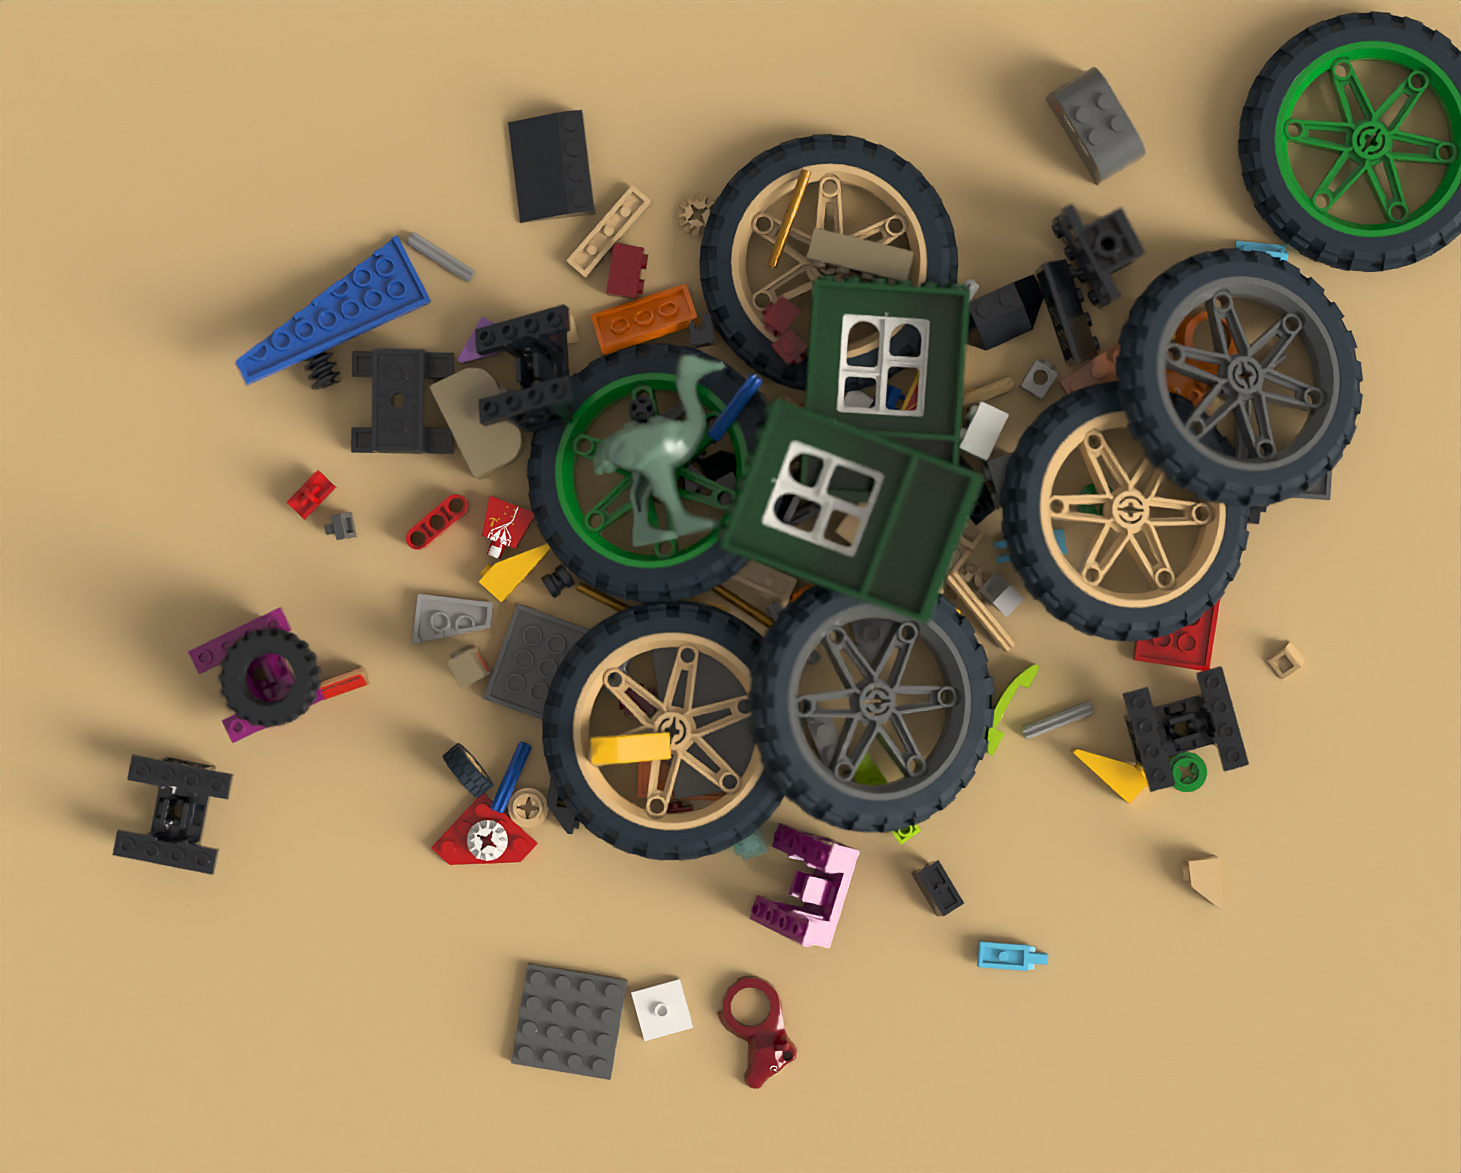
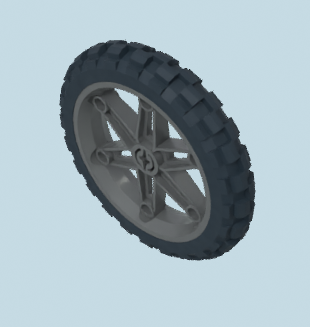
M1224 248L1211 252L1205 251L1174 264L1147 285L1146 290L1136 299L1129 311L1128 320L1122 327L1118 341L1120 349L1119 356L1116 357L1115 376L1119 379L1120 390L1117 391L1121 410L1125 411L1129 422L1126 425L1134 441L1138 440L1144 449V456L1155 469H1161L1167 475L1166 478L1180 489H1187L1194 493L1195 497L1205 501L1222 503L1229 507H1261L1276 504L1309 490L1320 482L1322 477L1331 471L1343 457V451L1351 443L1357 428L1355 424L1357 415L1361 413L1363 394L1360 393V382L1363 381L1361 361H1357L1355 349L1358 347L1351 330H1347L1342 320L1345 316L1335 301L1330 302L1324 295L1325 289L1312 277H1305L1299 272L1300 269L1284 259L1281 261L1274 259L1268 253L1256 250L1242 251L1239 248ZM1231 297L1244 298L1261 303L1278 313L1281 317L1249 345ZM1216 299L1221 303V309L1217 306ZM1205 302L1215 352L1170 343L1176 328L1185 316L1195 307ZM1224 318L1238 352L1231 356L1228 354L1221 319ZM1285 322L1289 323L1290 330L1287 329ZM1276 334L1280 340L1262 363L1259 364L1252 356ZM1296 334L1300 337L1308 353L1312 366L1314 387L1271 369ZM1167 351L1172 353L1173 361L1168 358ZM1185 358L1219 365L1217 376L1184 363ZM1165 368L1210 386L1183 422L1178 417L1169 397ZM1263 379L1295 391V397L1261 390ZM1221 390L1229 399L1204 421L1200 416ZM1307 394L1311 397L1312 404L1308 401ZM1252 399L1260 435L1258 437H1255L1243 401ZM1266 403L1308 411L1309 415L1297 436L1276 453ZM1229 411H1232L1250 459L1224 455L1204 445L1199 439ZM1189 425L1195 429V435L1190 432ZM1260 446L1264 449V456L1259 451Z
M818 583L803 591L798 598L787 604L778 614L774 624L768 627L760 642L761 648L757 658L753 660L750 672L752 679L750 692H748L747 711H750L752 725L749 727L753 743L757 745L761 755L760 761L768 776H772L778 785L777 788L789 801H793L801 808V811L830 826L847 831L884 833L897 831L908 826H915L930 819L931 815L937 811H942L956 799L958 792L962 788H966L976 774L974 770L979 760L984 758L989 744L987 741L988 728H993L995 710L992 709V695H995L993 676H989L987 668L989 660L983 645L977 641L974 635L975 630L967 618L962 616L955 609V604L942 593L938 596L929 623L925 624ZM863 618L882 619L895 623L871 666L849 639L843 628H841L842 625ZM903 627L907 631V636L905 639L901 636V630ZM832 631L836 635L834 643L830 641V633ZM917 637L934 656L941 670L945 686H899ZM821 642L844 689L797 696L803 668L812 651ZM897 646L900 649L889 679L886 682L878 678L894 647ZM842 649H844L865 678L855 684L839 653ZM942 691H944L946 694V700L944 703L941 701L940 698ZM895 694H928L929 701L896 706ZM850 697L849 704L851 710L816 709V702ZM871 699L881 700V702L875 704H864V701H870ZM800 700L804 703V710L801 713L797 708ZM946 708L944 724L939 739L931 753L924 760L901 714ZM799 717L846 718L828 768L815 756L802 732ZM889 719L906 750L903 754H901L881 726V724ZM859 721L868 726L849 758L845 755ZM875 737L904 775V777L880 785H862L850 781ZM911 760L915 762V768L913 771H911L909 768ZM840 765L844 767L842 777L838 775V767Z

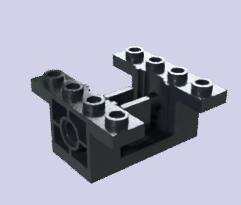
M1070 204L1060 211L1061 214L1052 220L1054 225L1051 228L1057 239L1062 238L1066 246L1063 250L1067 259L1070 262L1073 260L1078 268L1075 270V273L1080 283H1086L1090 291L1087 293L1091 304L1093 306L1097 305L1101 309L1121 296L1111 274L1132 264L1146 252L1122 207L1084 226L1073 204Z
M565 304L475 329L476 353L483 356L505 350L515 357L516 382L520 384L521 389L520 391L506 389L504 393L479 399L480 424L488 426L509 421L523 431L531 433L572 422L571 403L575 402L573 378L569 375L567 332L570 331L569 307Z
M373 349V352L352 351V377H372V427H351V453L453 454V434L450 428L424 427L425 378H447L454 374V353L427 352L424 349ZM397 394H403L405 397V404L400 408L395 407V396Z
M1222 666L1196 673L1201 690L1200 695L1153 707L1147 686L1122 693L1128 715H1124L1136 762L1143 767L1149 792L1175 786L1168 756L1204 746L1214 745L1217 747L1224 772L1249 765ZM1184 721L1186 723V730L1181 734H1177L1174 730L1175 724Z
M133 754L127 780L155 785L159 789L151 831L142 834L121 829L117 830L112 855L213 875L219 849L201 845L210 796L229 799L234 774L217 771L216 766L172 757L156 759ZM176 805L183 806L181 818L175 815L174 809Z

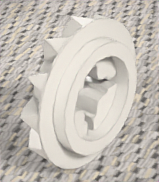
M480 821L469 830L467 836L468 848L478 859L485 861L497 859L507 847L508 838L506 831L495 821ZM491 831H493L491 841L494 842V844L497 847H495L494 845H487L482 850L481 847L483 841L477 835L479 834L480 836L483 835L486 837L488 834L491 833Z

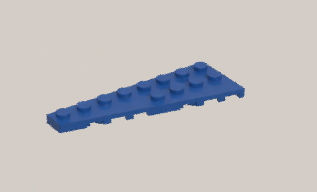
M398 235L393 237L382 248L377 249L363 263L358 264L341 280L339 279L317 296L303 310L294 314L290 320L275 329L262 342L257 343L235 361V365L246 386L430 304L431 300Z

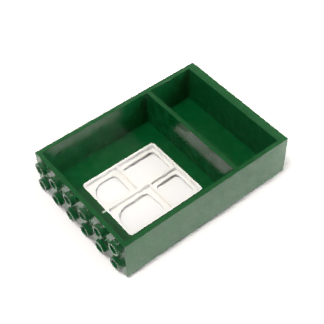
M819 275L818 280H813L811 284L803 408L958 466L970 290H964V285L946 284V288H938V283L923 282L920 283V287L912 286V281L897 280L895 285H886L885 279H869V283H860L861 278L845 277L843 282L834 281L835 276ZM859 321L871 322L879 331V353L876 367L849 366L846 363L848 333L850 328ZM900 324H911L919 330L922 340L920 356L901 357L892 356L889 353L890 336L895 327ZM890 367H912L919 370L916 410L902 411L886 408L887 374ZM847 377H867L876 380V398L873 408H855L844 405V386ZM800 453L798 484L808 488H815L825 464L824 459L810 453ZM837 465L833 470L826 492L828 495L846 502L868 503L876 480L869 475ZM798 495L800 499H808Z
M776 397L773 402L768 401L763 416L767 417L764 427L759 425L754 437V441L758 442L755 451H749L745 461V466L748 467L746 475H740L735 488L736 491H739L736 500L731 499L726 512L730 516L727 524L722 523L717 536V540L721 541L720 547L928 624L984 476ZM810 453L824 459L825 464L815 488L800 485L789 476V462L795 455ZM842 465L875 478L876 483L866 507H859L827 494L826 489L835 466ZM794 493L821 504L822 509L811 533L790 527L776 519L773 506L780 495ZM833 510H840L858 517L861 521L853 544L850 547L841 546L823 537Z

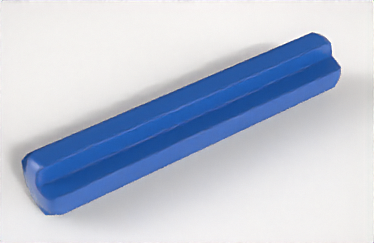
M755 374L748 376L709 429L708 435L715 441L721 440L762 384V380Z
M525 742L518 743L491 804L493 811L498 813L504 812L532 749L531 745Z

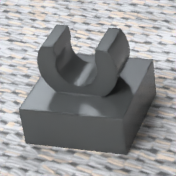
M352 512L332 515L333 523L324 525L326 535L335 534L336 540L357 537Z

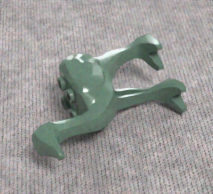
M683 355L679 358L676 369V385L687 413L686 422L671 421L669 417L658 416L648 419V424H639V422L624 424V429L614 432L602 441L597 448L593 460V473L601 474L606 472L609 474L616 471L618 467L632 472L633 486L630 496L634 510L633 547L677 539L680 535L721 528L719 520L695 516L685 510L676 489L674 468L686 462L695 453L706 428L707 422L697 396V382L705 374L723 369V362L710 361L695 355ZM653 491L670 510L675 532L656 528L648 522V502Z

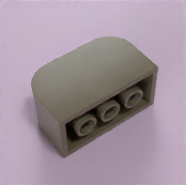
M467 368L429 386L474 478L481 479L519 458L524 448L522 429L509 421L488 426L480 424L479 399L504 393L507 389L504 385L500 387L498 381L493 376L479 368Z

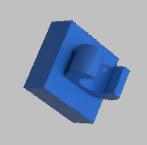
M888 384L886 389V408L889 410H900L895 407L898 399L905 401V396L900 394L901 389ZM875 398L871 405L873 407L875 406Z

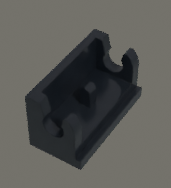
M711 314L703 315L704 329H702L701 325H698V330H696L694 320L690 321V348L695 349L715 345Z
M936 860L927 863V866L917 869L911 874L935 915L944 917L963 905L964 902L940 861Z

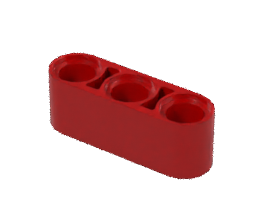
M458 494L447 497L407 532L406 542L408 546L415 550L427 548L468 512L469 502L467 498ZM459 498L463 502V509L459 513H454L450 505L454 499ZM436 515H441L444 519V525L440 529L433 528L431 524L432 518ZM417 531H421L425 536V541L420 546L415 545L412 541V536Z

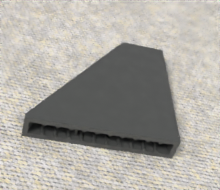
M679 647L652 649L659 699L662 702L665 699ZM685 648L681 651V659L684 662H692L695 659V652L690 648ZM699 652L692 708L747 695L741 682L726 666L713 657ZM681 669L671 706L684 709L688 677L687 670ZM742 699L738 703L739 711L742 713L750 712L747 711L748 699ZM730 708L694 716L693 719L696 723V729L732 713ZM751 716L702 736L740 777L745 772L754 749L749 727L752 725ZM669 717L665 718V719L663 720V723H664L666 720L670 719V718H669ZM674 717L671 726L665 728V731H668L670 735V744L675 733H680V730L676 729V717ZM682 720L680 722L684 726V733L682 738L676 741V743L681 742L686 736V726ZM695 741L686 750L713 772L717 773L721 769ZM671 754V758H669L670 767L672 764L674 754ZM681 758L674 782L676 799L724 791ZM728 774L722 779L723 785L727 788H733L737 784V778L734 775Z

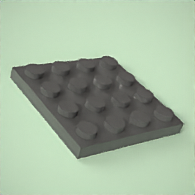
M517 603L483 699L542 720L544 704L555 672L574 644L590 629Z
M528 963L511 1063L611 1080L628 979Z

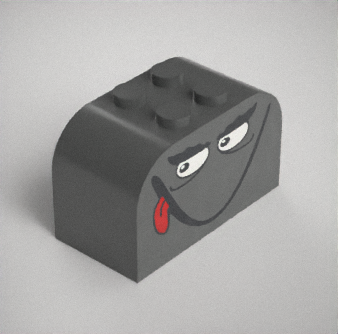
M1096 67L1085 71L1050 92L1046 97L1049 106L1097 185L1136 163L1146 154L1138 132L1107 80Z

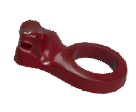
M758 976L738 978L727 989L723 998L722 1011L717 1013L726 1030L748 1042V1068L744 1074V1080L749 1088L758 1089L762 1087L768 1078L795 1060L798 1050L786 1033L782 1003L775 987L769 981ZM757 988L768 996L770 1012L762 1023L745 1025L733 1016L731 1002L740 990Z

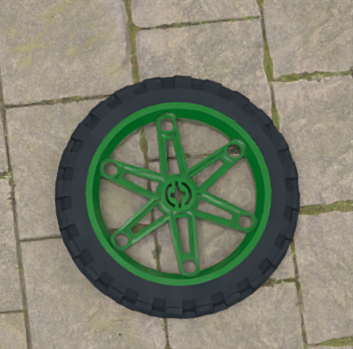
M1371 11L1370 13H1348L1328 20H1322L1307 27L1281 46L1265 63L1248 92L1249 94L1243 106L1239 122L1240 132L1238 139V158L1241 162V174L1246 190L1254 202L1255 209L1262 220H1265L1273 229V233L1286 245L1289 244L1299 251V254L1315 262L1345 271L1382 272L1414 264L1433 255L1458 237L1461 233V51L1451 43V39L1438 30L1434 31L1423 25V22L1406 16L1399 17L1386 12ZM1379 61L1400 67L1410 72V74L1374 111L1350 62ZM1339 65L1345 68V77H1339L1336 74V66ZM1328 71L1342 122L1290 119L1295 104L1303 91L1315 78ZM1412 77L1419 78L1421 81L1420 88L1412 86ZM1348 84L1365 117L1355 123L1343 87ZM1426 87L1436 97L1443 110L1448 126L1449 142L1398 130ZM1405 93L1408 99L1389 127H1387L1383 122L1379 121V118ZM1288 125L1297 127L1299 131L1297 137L1289 135L1287 131ZM1308 131L1346 133L1344 145L1308 137ZM1375 134L1370 142L1371 146L1361 151L1365 146L1366 139ZM1393 140L1429 148L1428 154L1391 152ZM1287 142L1339 154L1310 198L1302 190L1293 174L1288 157ZM1443 147L1448 151L1449 157L1447 160L1439 156V148ZM1349 157L1358 166L1333 192L1328 187ZM1381 162L1383 163L1393 198L1387 200L1372 166ZM1394 162L1446 165L1444 174L1432 195L1419 208L1409 214ZM1363 173L1387 223H1353L1337 218L1327 213V211ZM1316 196L1325 198V208H1320L1316 205ZM1392 207L1400 209L1401 218L1399 220L1392 217Z
M670 343L634 345L606 356L603 355L588 363L587 367L578 373L575 372L571 376L574 382L575 402L571 403L572 422L535 431L531 441V453L527 462L528 496L531 510L534 512L537 521V527L545 542H547L561 563L579 579L598 590L625 600L637 602L666 600V602H674L680 599L692 598L708 592L719 584H723L736 575L751 560L748 557L720 547L721 541L717 540L720 528L713 529L700 541L682 550H679L678 538L668 540L672 543V551L666 555L662 554L661 547L667 541L654 543L656 555L629 552L610 543L600 533L633 511L631 500L611 514L607 511V508L633 484L632 472L618 467L614 472L624 476V478L586 515L578 498L575 480L577 457L579 455L593 462L597 448L604 440L590 437L586 434L594 422L606 410L632 396V399L640 397L642 393L649 392L650 399L654 403L656 417H658L660 413L655 392L679 394L676 385V369L681 356L695 355L702 359L723 362L701 350L687 346L671 345ZM723 362V369L705 374L697 382L698 399L701 404L712 412L705 416L707 424L704 437L698 448L686 462L674 468V478L676 484L680 475L713 490L711 497L676 487L680 498L727 512L729 504L722 506L720 503L721 496L725 493H730L732 499L736 500L739 491H736V489L733 491L686 469L715 441L708 435L709 422L721 415L746 381L735 369ZM757 391L727 430L736 456L737 476L735 488L740 475H746L748 467L745 466V461L749 451H755L758 442L754 441L757 429L759 425L764 427L767 417L763 416L766 403ZM584 441H590V450L582 453L580 450L581 444ZM653 491L648 502V521L652 526L660 529L653 497L657 496ZM783 494L774 502L773 512L775 517L780 503H782ZM666 506L667 531L675 532L672 514ZM726 512L720 520L721 525L722 523L727 524L730 516ZM596 515H601V525L593 528L591 525L592 518Z

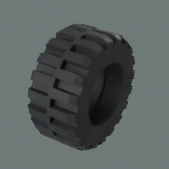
M277 628L255 630L238 638L236 643L225 652L227 655L225 659L221 660L219 666L222 668L221 674H218V682H221L222 686L220 693L222 697H225L228 709L233 710L236 713L235 716L240 720H246L250 725L263 726V728L281 726L305 714L309 710L310 705L315 702L317 690L320 689L321 681H319L321 669L316 662L318 658L315 652H311L309 649L310 645L305 640L299 639L298 635ZM272 653L283 657L288 661L293 671L294 682L290 692L283 699L276 702H265L256 698L247 684L248 667L255 658L262 654Z

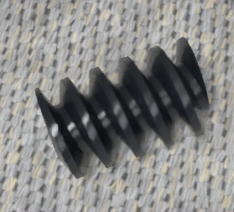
M323 351L303 360L310 361L305 365L304 369L306 371H313L308 375V379L317 380L311 386L313 390L324 389L341 382L335 381V378L341 374L340 371L331 370L337 365V362L328 361L334 355L333 352Z

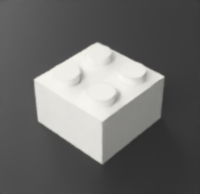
M982 401L977 405L973 404L965 420L969 421L966 428L962 427L960 429L959 451L981 462L987 461L1009 414Z

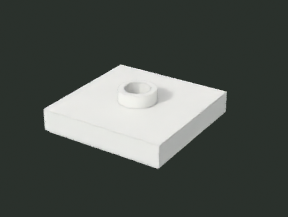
M680 978L631 991L644 1041L693 1028Z

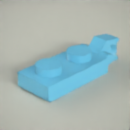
M979 941L977 967L1028 971V969H1034V964L1048 965V953L1035 952V946Z

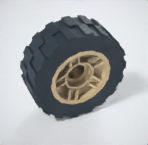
M457 743L443 754L442 757L452 773L475 798L478 799L493 786L485 770L460 743Z

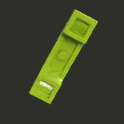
M1033 663L1020 671L1005 686L993 707L995 709L993 728H988L987 741L989 744L986 750L988 754L993 756L1004 736V733L997 730L996 727L1019 684L1029 689L1040 668L1039 665Z

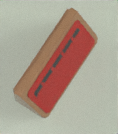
M361 666L322 680L320 688L326 698L324 700L367 686L369 685V679L365 668Z

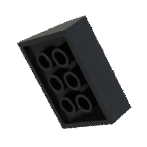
M583 111L557 112L508 122L520 223L595 214Z
M1066 259L1043 263L1035 271L1044 296L1066 366L1068 367L1097 357L1100 345L1097 337L1091 335L1089 327L1092 326V321L1089 313L1083 311L1081 303L1084 302V297L1081 289L1075 287L1073 279L1076 278V273L1073 265L1068 264Z

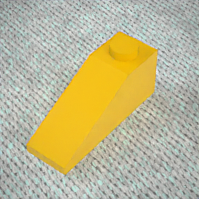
M544 544L497 562L494 566L489 563L479 574L483 577L479 583L500 602H504L551 550L550 546Z
M669 732L592 737V765L671 758Z
M1078 748L1071 750L1077 758L1128 804L1147 786L1143 768L1138 764L1133 767L1127 762Z

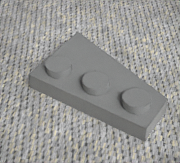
M418 594L412 644L491 628L494 602Z

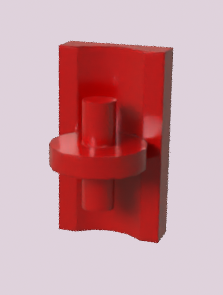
M317 470L286 503L306 520L337 487L320 470Z

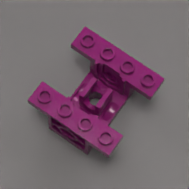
M279 607L188 651L198 674H202L219 666L221 660L225 659L227 655L225 653L227 649L233 646L241 636H245L255 630L277 628L289 632L292 628L282 607ZM262 654L255 658L248 667V687L252 694L262 701H279L290 692L293 686L294 676L286 660L277 654ZM260 667H263L267 676L265 681L257 677V670ZM321 688L317 690V698L310 706L326 699ZM236 714L221 720L232 743L266 729L263 726L250 725L248 721L240 720L236 717Z
M779 823L773 837L772 847L788 854L787 857L806 862V866L815 868L814 873L810 874L796 870L789 895L799 897V900L805 901L803 907L773 901L767 897L757 895L751 908L750 919L802 946L811 948V944L830 948L860 851L834 839L800 831L789 825Z

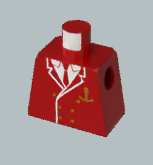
M490 496L482 531L483 537L492 540L487 554L501 559L506 545L516 549L535 519L534 512Z

